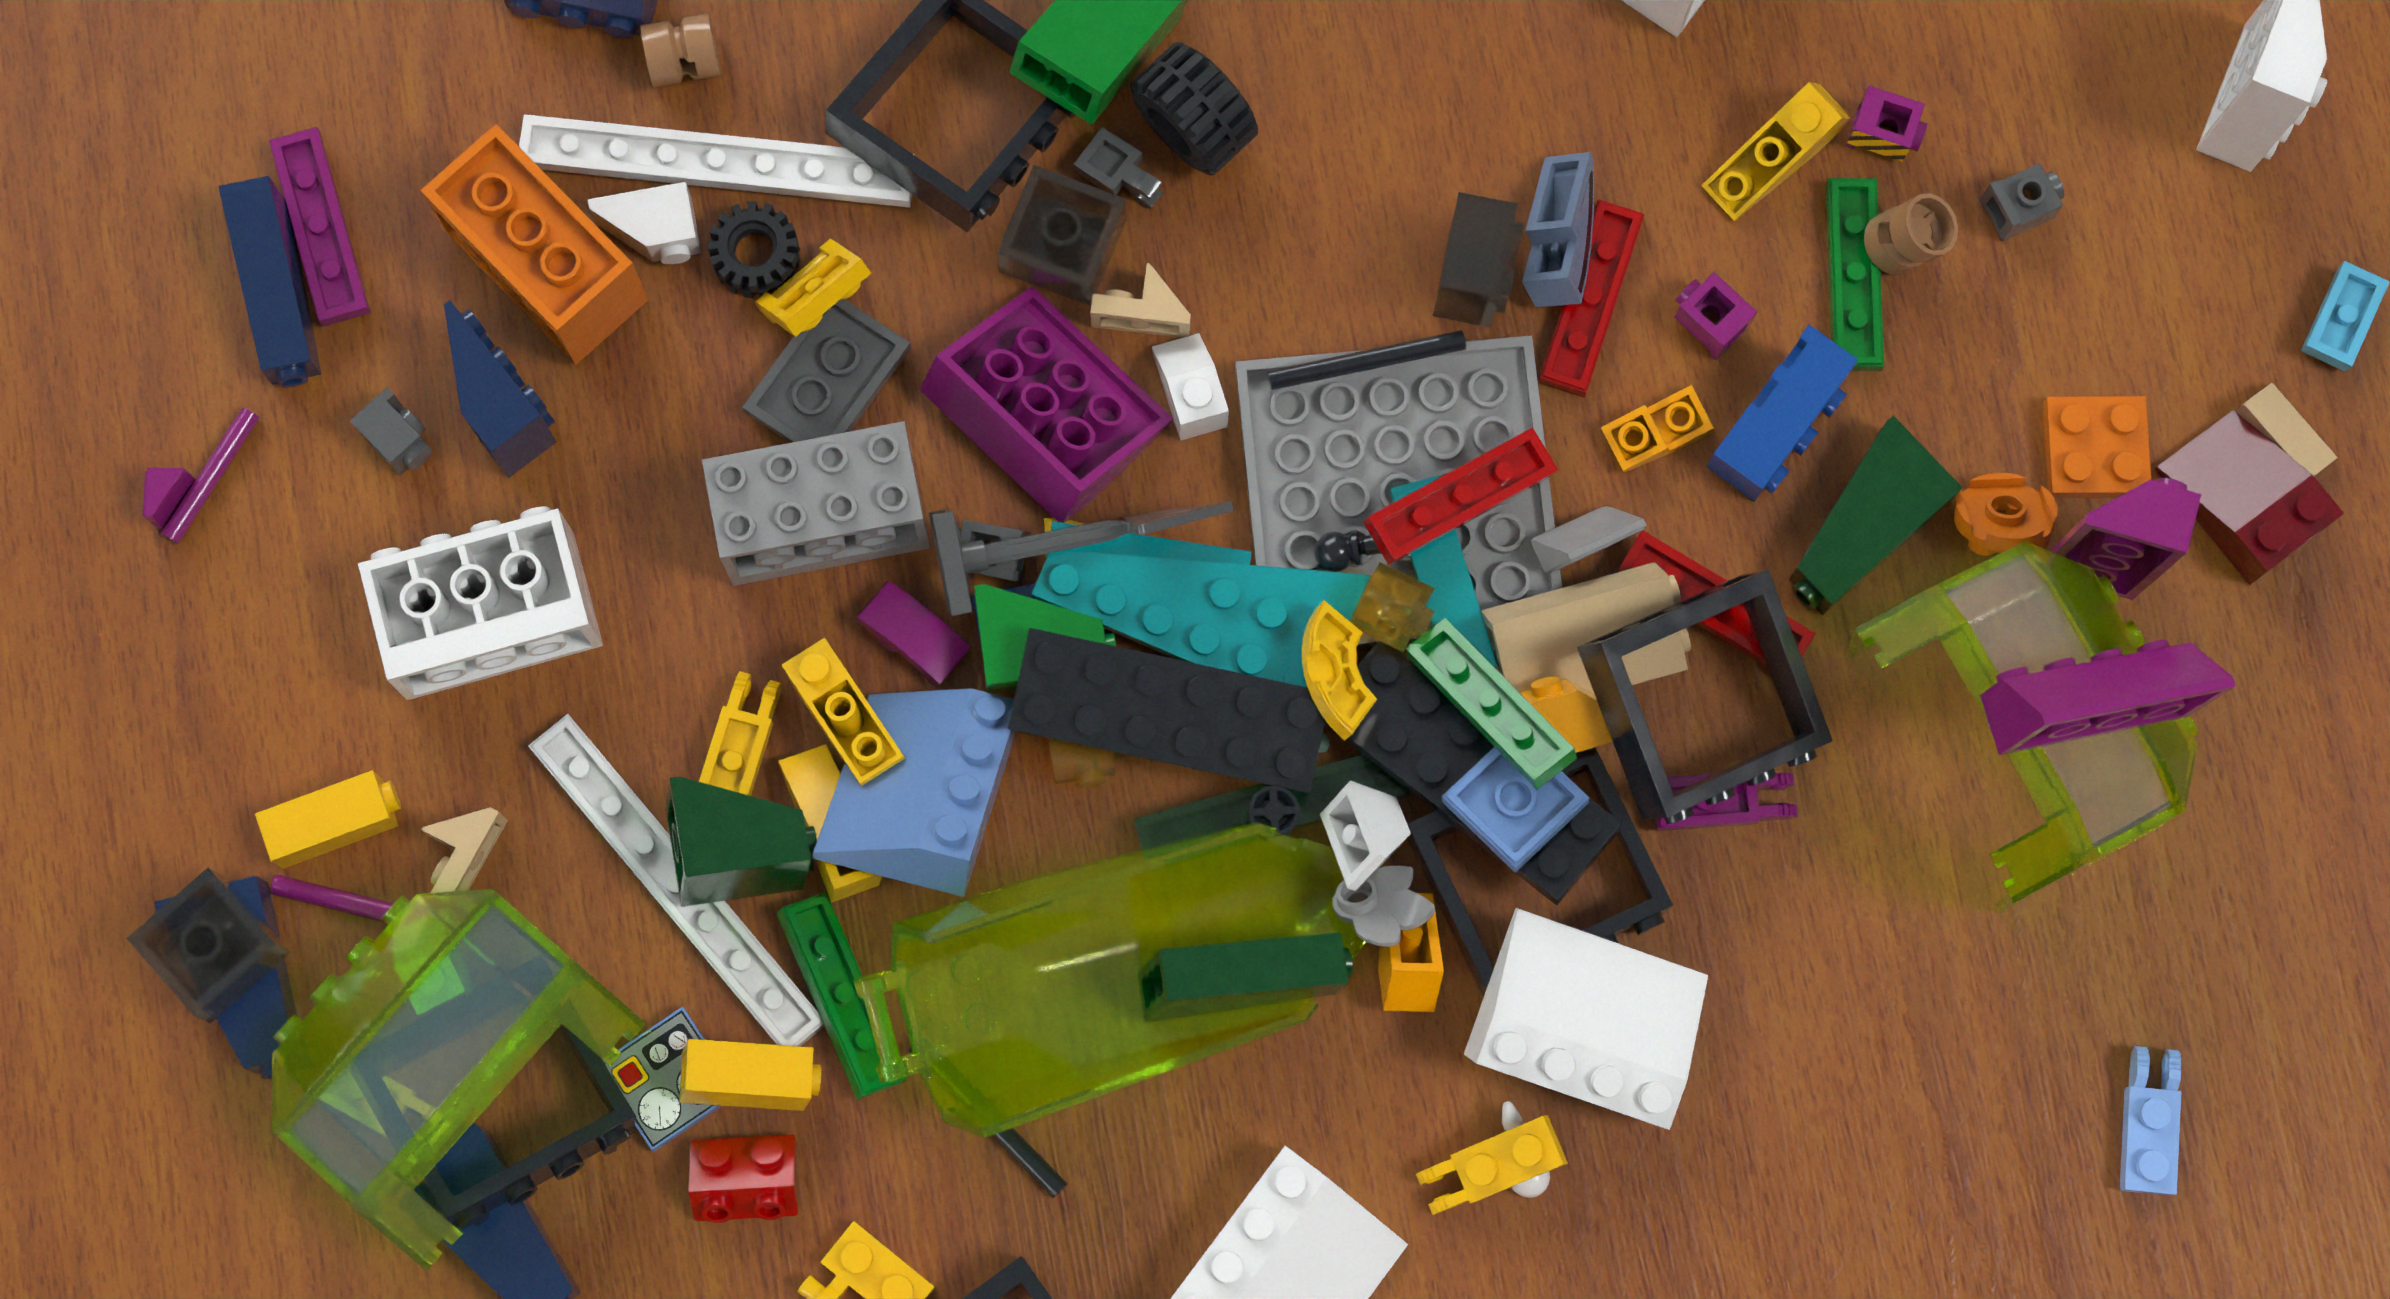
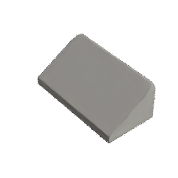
M1605 506L1534 537L1531 540V544L1544 572H1549L1550 574L1644 530V527L1647 525L1641 517Z

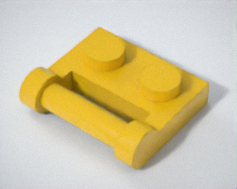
M829 239L820 246L819 251L821 253L771 295L765 292L755 301L759 310L772 324L777 323L794 337H797L801 332L814 328L822 320L823 314L839 300L852 296L859 289L861 282L871 274L861 258L832 239Z

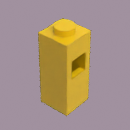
M372 770L255 813L270 861L284 869L398 827L399 824L394 811L401 809V803L392 781L384 782Z
M688 1039L682 1051L679 1103L804 1111L811 1100V1095H819L821 1065L813 1064V1047Z

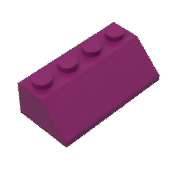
M2158 478L2156 481L2149 480L2088 513L2038 563L2036 572L2133 600L2188 552L2202 494L2187 490L2186 484L2175 479Z
M2163 639L2138 647L2136 649L2137 653L2123 655L2121 649H2111L2090 658L2091 662L2077 665L2074 658H2065L2045 665L2043 667L2044 671L2029 674L2027 667L2014 668L1996 676L1997 683L1983 692L1980 697L1998 754L2004 755L2186 718L2233 689L2236 685L2232 675L2191 642L2169 646L2168 640Z

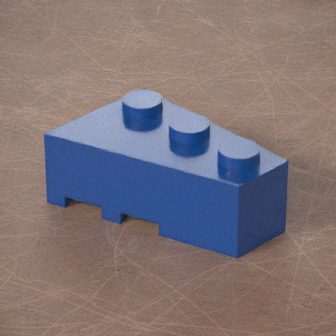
M1808 325L1801 334L1796 346L1783 363L1779 364L1773 372L1771 379L1736 422L1714 452L1706 467L1754 502L1764 489L1773 494L1790 471L1783 466V463L1792 451L1801 456L1818 434V431L1811 426L1819 415L1823 413L1830 418L1846 397L1847 393L1841 390L1840 387L1858 359L1814 327Z

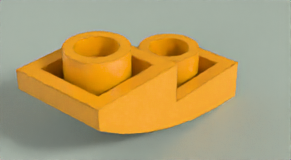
M1692 385L1648 408L1646 405H1643L1601 427L1623 472L1659 459L1715 432Z

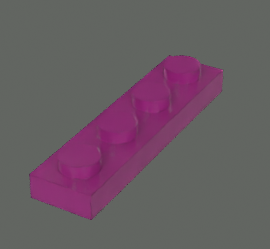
M317 127L269 140L319 322L324 327L371 313L321 132Z

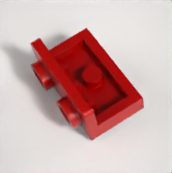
M795 1134L691 1140L688 1193L694 1220L723 1223L734 1219L761 1218L764 1220H775L781 1217L798 1215L796 1193L797 1145Z

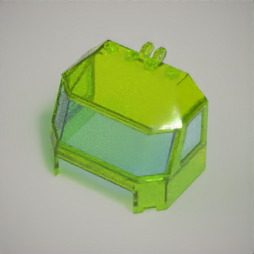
M493 889L416 894L411 901L402 895L381 918L388 926L374 941L366 935L346 956V959L352 963L343 976H337L334 973L330 974L309 997L317 1005L308 1015L301 1020L294 1014L273 1037L280 1045L272 1053V1132L365 1219L426 1271L442 1255V1252L436 1245L443 1238L452 1245L463 1232L414 1191L424 1177L561 1024L568 1028L610 1066L622 1054L614 1047L622 1035L631 1042L646 1024Z

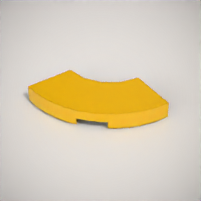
M1323 600L1310 616L1304 632L1302 666L1308 690L1317 709L1330 727L1345 741L1359 726L1377 701V698L1364 684L1357 667V645L1363 632Z

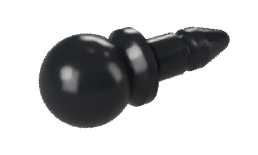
M1352 530L1348 536L1341 532L1326 533L1319 538L1314 550L1318 564L1323 569L1331 572L1342 571L1352 562L1357 566L1363 565L1362 555L1364 554L1366 556L1381 554L1371 535L1363 536L1360 539L1357 530Z

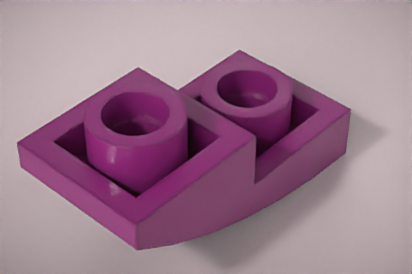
M890 581L885 582L855 617L890 653L898 651L932 685L940 684L971 648L965 640L934 613Z

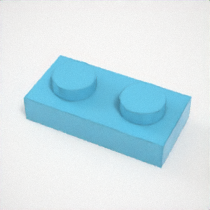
M2344 261L2338 267L2301 351L2347 372L2354 364L2390 281Z

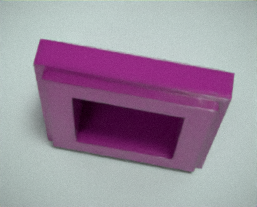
M147 468V471H145L142 515L157 529H164L196 479L184 468Z

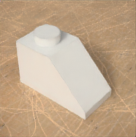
M686 182L588 199L589 210L597 226L652 262L661 261L663 264H679L689 260L690 255L701 253L692 197Z
M1200 334L1152 346V352L1180 441L1227 428L1228 406L1215 365Z
M1349 781L1320 813L1346 886L1354 891L1411 834L1397 797L1353 781Z

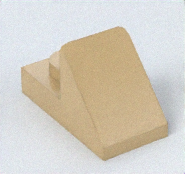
M1149 263L1146 266L1142 299H1135L1133 294L1122 290H1107L1104 292V295L1093 294L1090 316L1091 327L1178 338L1190 335L1191 314Z
M489 807L428 825L421 829L432 839L454 850L450 858L444 856L436 866L431 877V883L434 884V887L430 894L458 910L508 821L500 812Z

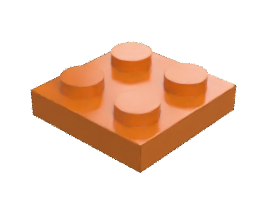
M2146 396L2046 397L2043 401L2047 489L2054 498L2119 497L2151 480Z

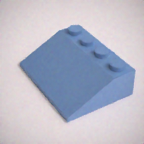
M971 688L869 694L867 698L868 703L905 759L862 787L844 763L813 851V859L964 897L1015 738L1016 731L1007 729L1013 699Z

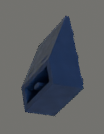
M449 300L444 304L461 414L478 440L509 478L557 442L548 428L555 421L546 410L547 407L529 384L522 390L520 389L525 383L516 372L517 369L499 346L495 348V345L487 336L486 330L468 308L463 313H460Z

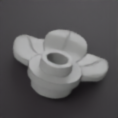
M1385 866L1378 868L1356 891L1348 889L1345 880H1343L1338 885L1332 902L1336 916L1346 923L1354 924L1359 938L1367 943L1384 947L1399 944L1401 930H1411L1426 923L1434 915L1435 905L1425 897L1408 889L1414 874L1413 868L1408 866Z

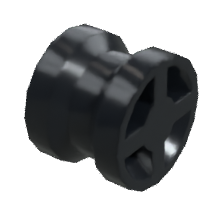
M1272 785L1262 788L1255 793L1249 803L1247 820L1250 829L1263 840L1274 842L1286 838L1292 833L1299 820L1300 808L1298 800L1292 792L1284 787Z

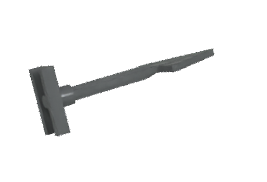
M1232 501L1124 516L1121 517L1122 521L1104 520L984 544L983 540L962 544L953 511L949 508L929 512L947 610L951 612L952 616L972 612L968 574L988 570V565L1112 541L1129 532L1136 535H1144L1232 512L1234 509Z

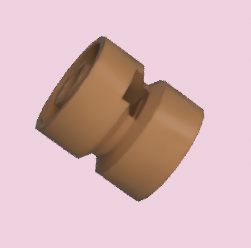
M709 13L682 17L679 26L675 27L668 20L641 25L643 48L653 88L680 84L684 75H689L694 81L721 76L718 50Z
M1931 193L1919 194L1899 206L1892 207L1878 214L1869 221L1864 234L1866 252L1872 263L1881 271L1891 275L1902 274L1950 251L1958 237L1957 219L1950 205L1941 197Z

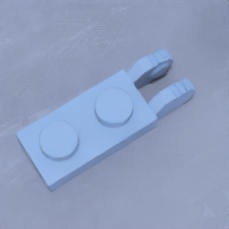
M2134 1046L2130 1056L2129 1086L2124 1090L2120 1191L2174 1196L2177 1195L2181 1111V1091H2178L2181 1081V1053L2178 1050L2166 1049L2161 1062V1089L2145 1088L2149 1077V1050H2147V1047Z

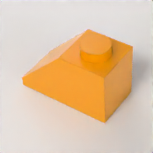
M1556 676L1546 677L1531 683V689L1519 692L1575 748L1576 753L1613 742L1595 694L1568 679L1561 680L1560 677Z
M1417 893L1434 904L1433 893ZM1436 913L1420 927L1411 930H1401L1399 944L1388 947L1379 946L1378 973L1383 1011H1435L1444 973Z

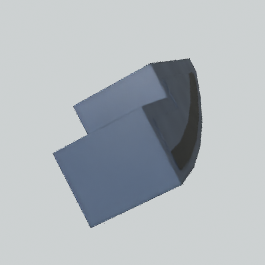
M1591 152L1550 156L1544 159L1525 230L1532 246L1522 283L1535 307L1582 303L1588 274L1594 219V158Z

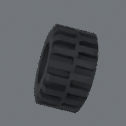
M1180 42L1173 43L1130 84L1138 110L1158 137L1185 163L1207 175H1215L1258 135V126L1254 114L1240 91L1210 59L1188 45Z

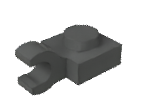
M1101 127L1073 164L1076 173L1114 198L1121 188L1124 187L1140 203L1152 209L1163 194L1158 189L1161 186V182L1153 175L1138 168L1143 161L1142 152L1104 127Z

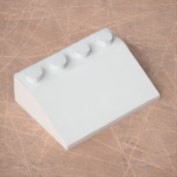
M2320 0L2262 1L2244 25L2196 148L2197 151L2251 172L2262 158L2270 160L2279 141L2285 143L2294 124L2299 126L2306 116L2309 107H2316L2327 84V79L2320 77L2327 60Z
M1515 908L1464 1055L1476 1064L1670 1130L1688 1080L1708 975Z
M1284 1146L1171 1299H1369L1408 1244L1328 1177L1287 1146Z

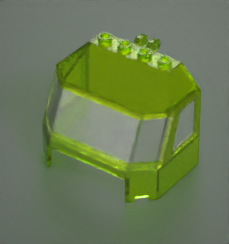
M2024 541L1911 597L1855 628L1848 650L1852 657L1855 658L1869 649L1878 646L1881 652L1874 657L1879 667L1884 669L1938 639L1985 717L1986 725L1991 731L1980 695L1997 683L1996 676L1998 674L2019 667H2027L2029 674L2044 671L2043 667L2045 665L2065 658H2074L2076 665L2091 662L2090 658L2092 656L2117 648L2122 650L2123 655L2137 653L2136 649L2146 643L2132 620L2124 623L2114 606L2120 602L2119 597L2106 576L2098 579L2091 567ZM2190 715L2182 719L2006 754L2044 818L2045 824L1989 854L1994 865L1997 868L2006 865L2011 876L2002 882L2007 896L1996 904L2000 913L2007 911L2165 825L2185 812L2198 748L2193 737L2199 735L2198 729Z

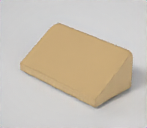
M2270 383L2235 411L2313 476H2316L2338 458L2273 383Z

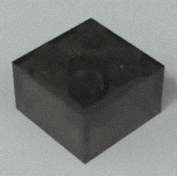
M1033 165L997 252L999 272L1091 306L1092 296L1097 293L1127 220V199Z
M1462 192L1458 193L1433 311L1434 317L1491 328L1495 312L1504 314L1515 269L1506 268V266H1514L1524 222L1515 221L1517 203Z
M209 867L126 938L195 1017L208 1023L213 1022L291 953L225 877Z

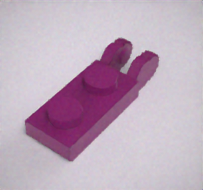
M1776 773L1777 775L1774 778L1752 786H1748L1746 782L1733 787L1735 791L1733 797L1712 805H1706L1705 801L1692 806L1694 812L1692 816L1676 823L1667 824L1665 818L1655 819L1656 831L1758 824L1760 821L1798 817L1797 805L1777 803L1759 806L1757 790L1777 791L1794 786L1793 773ZM1714 774L1667 777L1672 792L1675 793Z

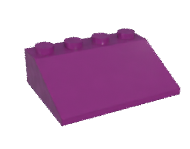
M1033 286L937 354L919 389L1055 520L1065 523L1093 501L1173 421V418Z

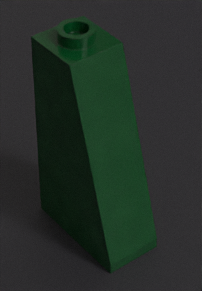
M1894 415L1885 422L1789 578L1794 584L1792 590L1797 599L1810 610L1816 608L1822 615L1827 613L1945 508L1963 488Z
M1341 932L1160 949L1137 972L1144 1023L1335 995L1349 984L1348 978L1352 976L1353 962L1349 948L1343 947Z

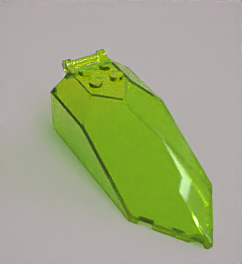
M1251 823L1033 876L893 923L891 969L881 973L868 974L854 980L857 996L864 998L880 1060L876 1064L879 1081H895L919 1072L944 1123L984 1138L1308 1021L1319 1006L1314 1002L1317 997L1144 1023L1137 972L1160 949L1340 932L1343 947L1349 948L1353 961L1366 942L1357 936L1354 924L1340 920L1334 912L1333 897L1338 885L1344 878L1333 848L1305 838L1297 839L1288 835H1280L1281 833L1277 832L1275 828L1261 823ZM895 988L912 1049L911 1054L900 1057L884 992Z

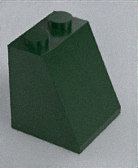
M684 777L669 779L665 811L681 907L803 890L807 873L814 871L813 851L817 843L814 826L805 827L803 810Z

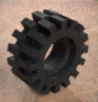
M756 201L747 202V209L741 210L739 204L731 207L733 214L727 216L723 212L718 217L719 226L712 225L709 232L712 240L708 241V251L711 263L722 284L726 283L731 292L736 294L740 290L744 297L753 299V292H759L760 296H762L765 292L769 293L768 290L774 287L777 290L784 284L783 282L786 279L789 280L795 275L794 267H799L800 247L792 222H788L787 216L781 210L776 213L773 205L764 203L763 208H758ZM750 234H762L768 237L773 243V253L766 263L755 267L742 264L736 258L735 251L737 244L743 237Z

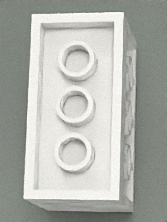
M546 506L531 508L520 514L521 519L503 524L498 520L484 521L473 525L470 528V533L452 538L449 534L433 535L423 539L419 547L401 551L400 548L382 549L371 554V560L358 563L386 678L406 700L603 646L575 536L559 509L550 510Z

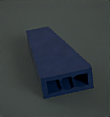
M269 176L220 185V197L260 369L272 385L278 384L281 387H295L308 382V377L321 375V368L298 244L286 201Z
M255 875L155 901L158 916L243 1068L255 1074L261 1073L262 1079H272L293 1073V1064L307 1061L269 884Z
M474 1122L434 1163L453 1197L509 1167L490 1133ZM418 1183L400 1200L406 1208L503 1299H575L580 1294V1289L528 1199L513 1206L506 1202L489 1211V1218L476 1227L475 1224H472L463 1230L458 1228L449 1234L445 1232Z

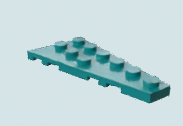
M1062 550L1049 553L1031 593V597L1042 602L1102 619L1104 629L1177 660L1307 687L1302 666V643L1310 616L1315 608L1325 600L1352 622L1371 575Z

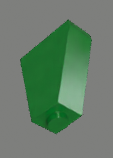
M986 584L974 585L988 693L1015 692L1029 628L1116 646L1114 633L1104 635L1102 619Z

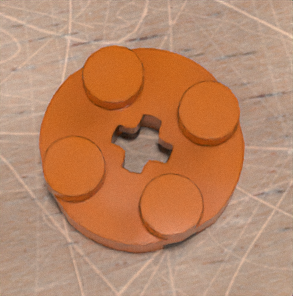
M2012 473L1983 474L1970 480L1969 488L1963 492L1961 490L1957 494L1953 519L1958 531L1969 540L1968 547L1976 554L1989 556L1996 552L2007 554L2040 553L2048 547L2049 539L2055 530L2058 514L2055 498L2042 485H2040L2039 492L2034 488L2026 486V477ZM1997 511H2006L2008 515L2000 514Z

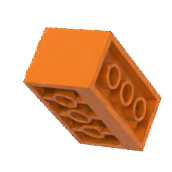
M497 124L491 127L420 190L442 229L575 366L649 300L633 262Z

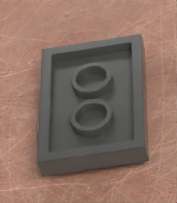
M839 300L823 314L822 320L814 328L801 332L797 337L791 339L744 403L742 409L745 414L789 443L850 432L908 354L911 344L847 300Z

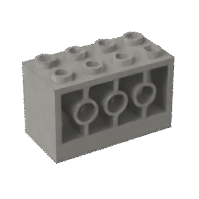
M905 421L702 460L719 558L733 586L930 548Z

